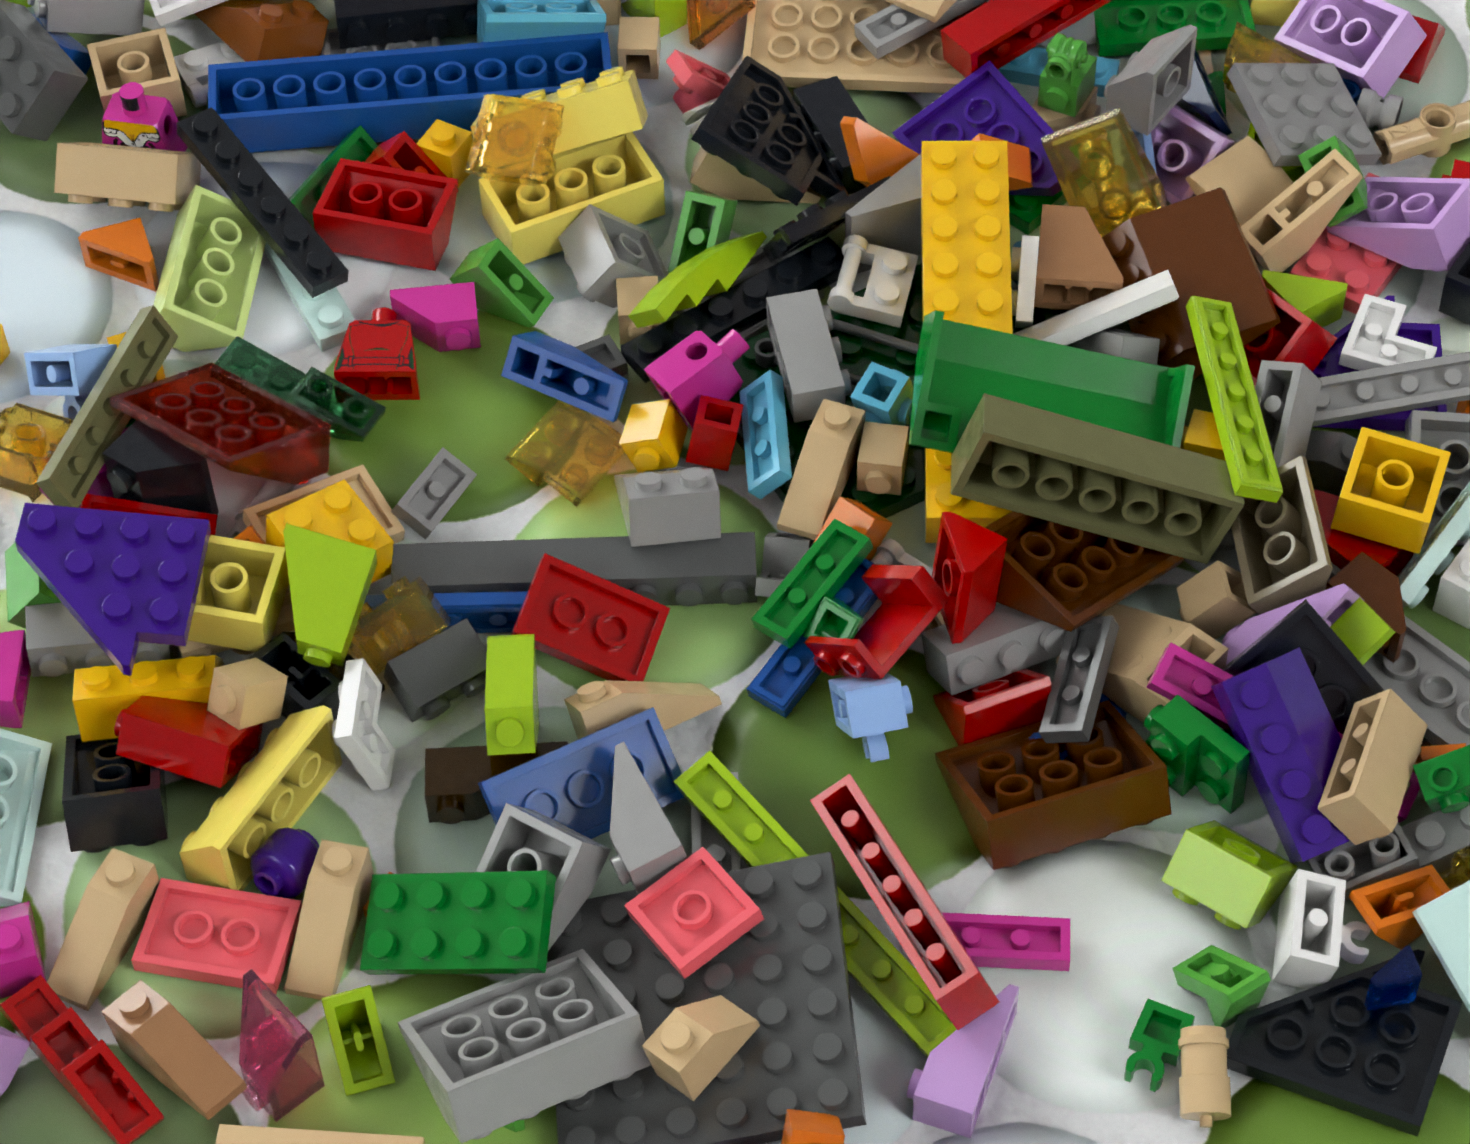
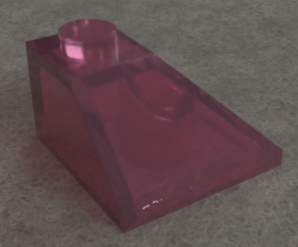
M251 969L243 975L239 1065L248 1088L242 1094L256 1111L264 1108L277 1122L325 1085L312 1034Z

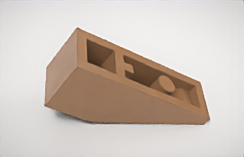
M142 980L138 981L101 1011L120 1049L208 1121L248 1088L245 1081L174 1006Z

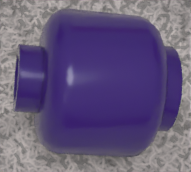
M288 827L277 829L251 856L250 868L257 888L265 895L294 899L306 888L307 880L319 849L316 839L305 830Z

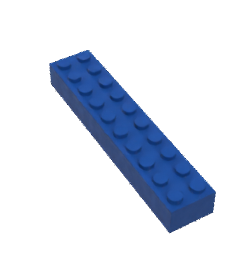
M608 32L208 65V109L212 107L250 153L338 146L352 129L360 125L375 142H384L403 131L412 139H420L436 119L471 131L470 126L478 117V113L483 111L482 107L502 100H506L507 106L517 104L519 100H522V95L539 89H545L546 95L557 92L556 90L561 88L560 84L583 77L585 83L595 81L596 78L600 77V72L612 68Z

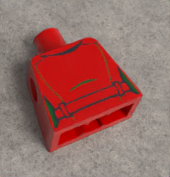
M380 307L372 312L371 320H354L349 323L334 366V377L339 400H420L410 322L397 320V314L394 310Z

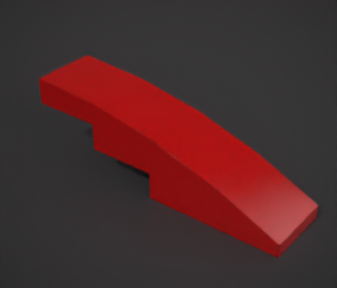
M41 975L0 1004V1011L22 1038L31 1042L29 1047L116 1144H132L164 1119L163 1114L102 1039L98 1041L73 1008L65 1006Z

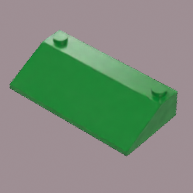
M936 310L924 316L915 365L909 445L952 454L985 393L1180 448L1195 370L1194 365L1185 364L1176 368H1169L944 320V312Z

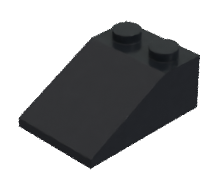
M80 734L66 736L62 804L71 852L84 850L89 853H97L112 846L127 844L148 846L156 843L158 840L168 839V812L164 770L116 755L118 738L82 742Z

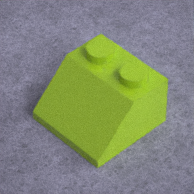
M1213 820L1185 830L1161 881L1173 887L1172 894L1178 899L1195 906L1199 905L1200 902L1216 911L1214 917L1219 922L1230 928L1240 930L1242 927L1247 929L1262 921L1294 876L1298 866Z

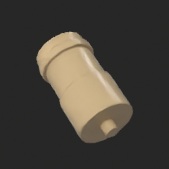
M1211 1025L1188 1026L1180 1029V1039H1178V1048L1181 1050L1182 1075L1179 1078L1180 1117L1186 1120L1200 1121L1201 1128L1213 1127L1212 1121L1232 1117L1230 1077H1228L1227 1072L1229 1039L1226 1038V1029Z

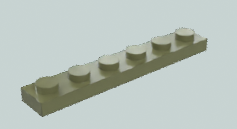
M154 305L140 309L36 481L37 485L55 506L76 508L80 506L105 463L102 453L122 434L178 338V335Z

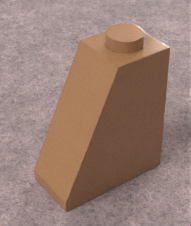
M1042 204L1034 307L1072 310L1122 289L1123 276L1086 208Z

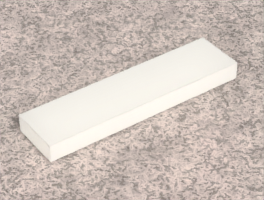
M1165 270L1016 332L1014 335L1069 345L1173 302L1179 298L1169 270Z

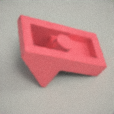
M676 49L666 60V63L675 74L673 81L679 87L673 96V100L683 114L719 97L730 81V77L726 73Z

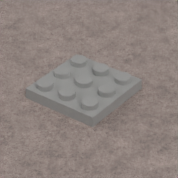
M1234 63L1227 73L1273 166H1302L1298 155L1334 135L1353 151L1358 165H1375L1381 157L1382 153L1334 63Z

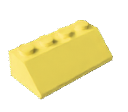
M322 705L292 713L279 728H275L269 733L262 750L252 762H247L241 768L235 784L225 796L219 797L213 803L209 816L199 829L191 832L185 838L179 854L186 879L196 884L243 891L254 878L250 868L252 854L277 829L292 828L342 765L340 749L336 746L332 736L334 720L330 708Z

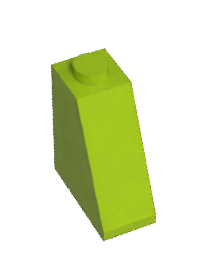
M286 523L283 534L298 653L304 655L303 659L316 666L330 667L331 663L343 666L377 566L376 550Z
M534 634L487 637L485 684L487 755L536 753L540 721Z

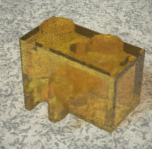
M420 575L411 582L403 576L382 591L386 599L371 608L368 602H365L349 648L357 659H365L376 676L385 670L388 661L432 638L447 628L451 622V618Z

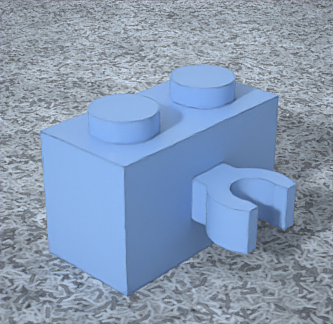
M73 344L25 352L24 357L30 395L65 396L63 404L64 418L66 422H73L117 349V345Z
M889 673L882 679L845 676L828 680L836 726L853 739L862 737L866 759L870 758V762L890 759L884 732L909 727L906 714L913 712V704L908 686H901V681Z

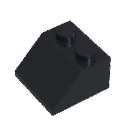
M139 419L102 453L107 469V479L111 484L114 498L219 514L206 456Z

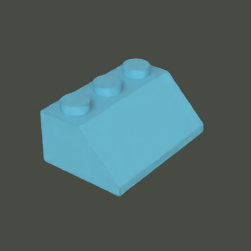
M477 0V43L602 33L605 30L606 13L597 0Z

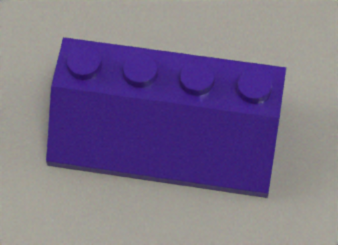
M1300 647L1211 686L1235 740L1250 751L1249 772L1290 862H1304L1349 842L1350 840L1317 809L1342 739Z

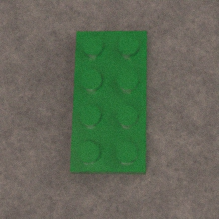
M1112 0L1094 11L1096 46L1099 57L1132 55L1136 51L1140 52L1151 39L1190 24L1197 27L1195 45L1197 51L1256 46L1257 33L1248 0Z
M548 870L372 874L360 970L369 975L545 973L556 875Z

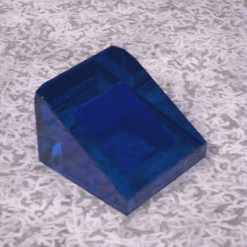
M1410 945L1405 946L1371 978L1364 1003L1367 1010L1372 1011L1414 1002L1422 978V972Z

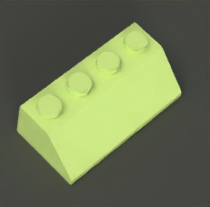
M198 185L194 186L177 213L153 304L178 335L173 348L183 352L240 345L243 340L266 245L263 237L231 199Z

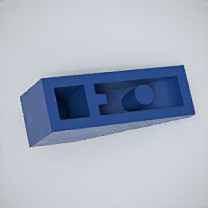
M537 331L512 336L501 374L504 378L611 422L617 421L629 381L574 346Z

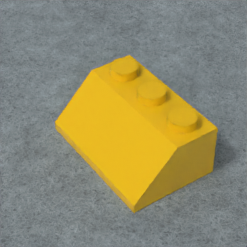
M217 655L159 661H141L134 663L131 676L124 675L116 665L75 669L72 702L82 742L118 738L119 736L114 734V727L119 713L122 709H127L142 695L208 703L214 668L224 666L223 659Z

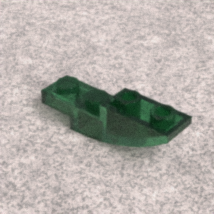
M236 336L213 366V375L250 395V406L281 421L323 436L363 442L386 411L385 406L316 368L311 367L305 374Z

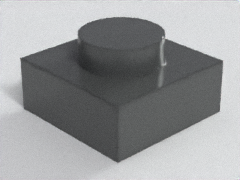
M609 334L575 347L620 376L628 374L627 361Z

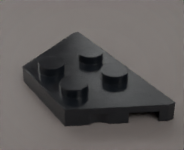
M890 176L851 195L845 189L824 202L825 208L820 207L816 203L796 215L799 221L795 222V220H792L773 232L774 237L762 248L770 263L826 236L845 224V212L883 184Z

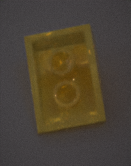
M1120 108L1041 137L1042 145L1068 205L1085 207L1101 237L1132 217L1167 206L1164 186Z

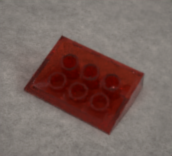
M212 362L110 397V406L229 471L294 485L304 484L310 479L328 472L330 424Z

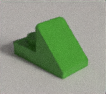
M1213 945L1208 946L1172 968L1177 984L1205 998L1214 1025L1227 1028L1235 1023L1238 1015L1257 1009L1271 981L1267 970Z

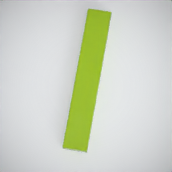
M1191 296L1185 307L1235 496L1277 503L1283 494V488L1232 303Z

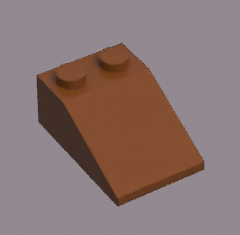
M228 0L194 13L245 62L320 56L329 20L315 9L312 3L306 0Z

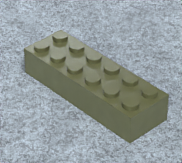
M985 393L951 455L952 495L1204 564L1209 562L1245 505L1244 497L1235 496L1227 464L1224 460Z

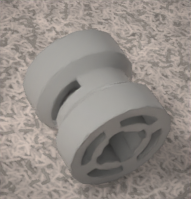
M1363 88L1357 108L1368 128L1378 126V130H1382L1398 124L1404 98L1391 94L1386 99H1383L1375 90Z

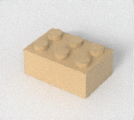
M92 142L57 143L54 193L68 194V202L93 204V202H106V198H108V206L133 208V206H145L146 202H148V210L173 212V210H180L195 185L200 186L201 162L192 152Z

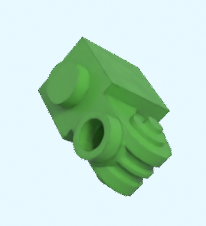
M1057 33L1047 45L1048 61L1040 74L1038 106L1075 118L1094 88L1097 57L1087 54L1086 41L1074 40L1073 37L1067 38L1066 35Z

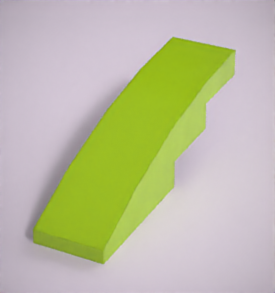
M763 231L736 237L705 249L677 266L657 283L631 311L628 317L637 328L666 322L673 312L696 307L703 297L728 291L767 236Z

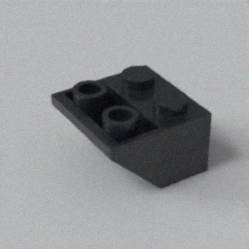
M283 631L247 658L256 657L288 676L281 715L285 718L292 713L324 705L332 710L333 720L337 719L340 703L338 686L344 678L346 661L354 660L349 653H347L343 666L331 663L330 667L316 666L303 659L304 655L298 653L295 632ZM381 682L382 693L383 691H385V685Z

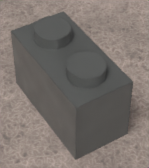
M466 618L388 661L383 677L412 722L423 716L427 720H431L448 710L451 706L450 701L462 694L470 698L485 689L487 649Z

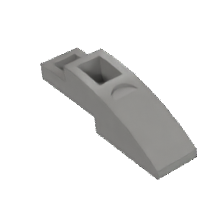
M1470 804L1452 813H1442L1441 810L1436 811L1402 827L1397 822L1393 832L1383 838H1375L1358 845L1349 841L1307 860L1314 873L1346 880L1345 900H1350L1349 895L1352 890L1431 864L1439 875L1442 876L1466 866L1465 856L1470 855Z

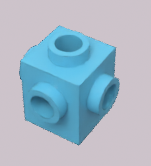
M871 362L850 396L853 406L866 410L865 421L902 426L910 425L914 387L910 377L898 370L889 369Z

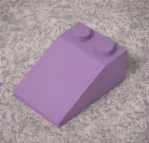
M1300 0L1274 40L1309 63H1334L1341 78L1354 81L1361 90L1363 88L1375 90L1384 99L1427 35L1409 11L1383 0Z
M1366 177L1368 208L1331 228L1329 226L1326 227L1329 233L1408 268L1432 270L1435 272L1448 271L1470 242V179Z

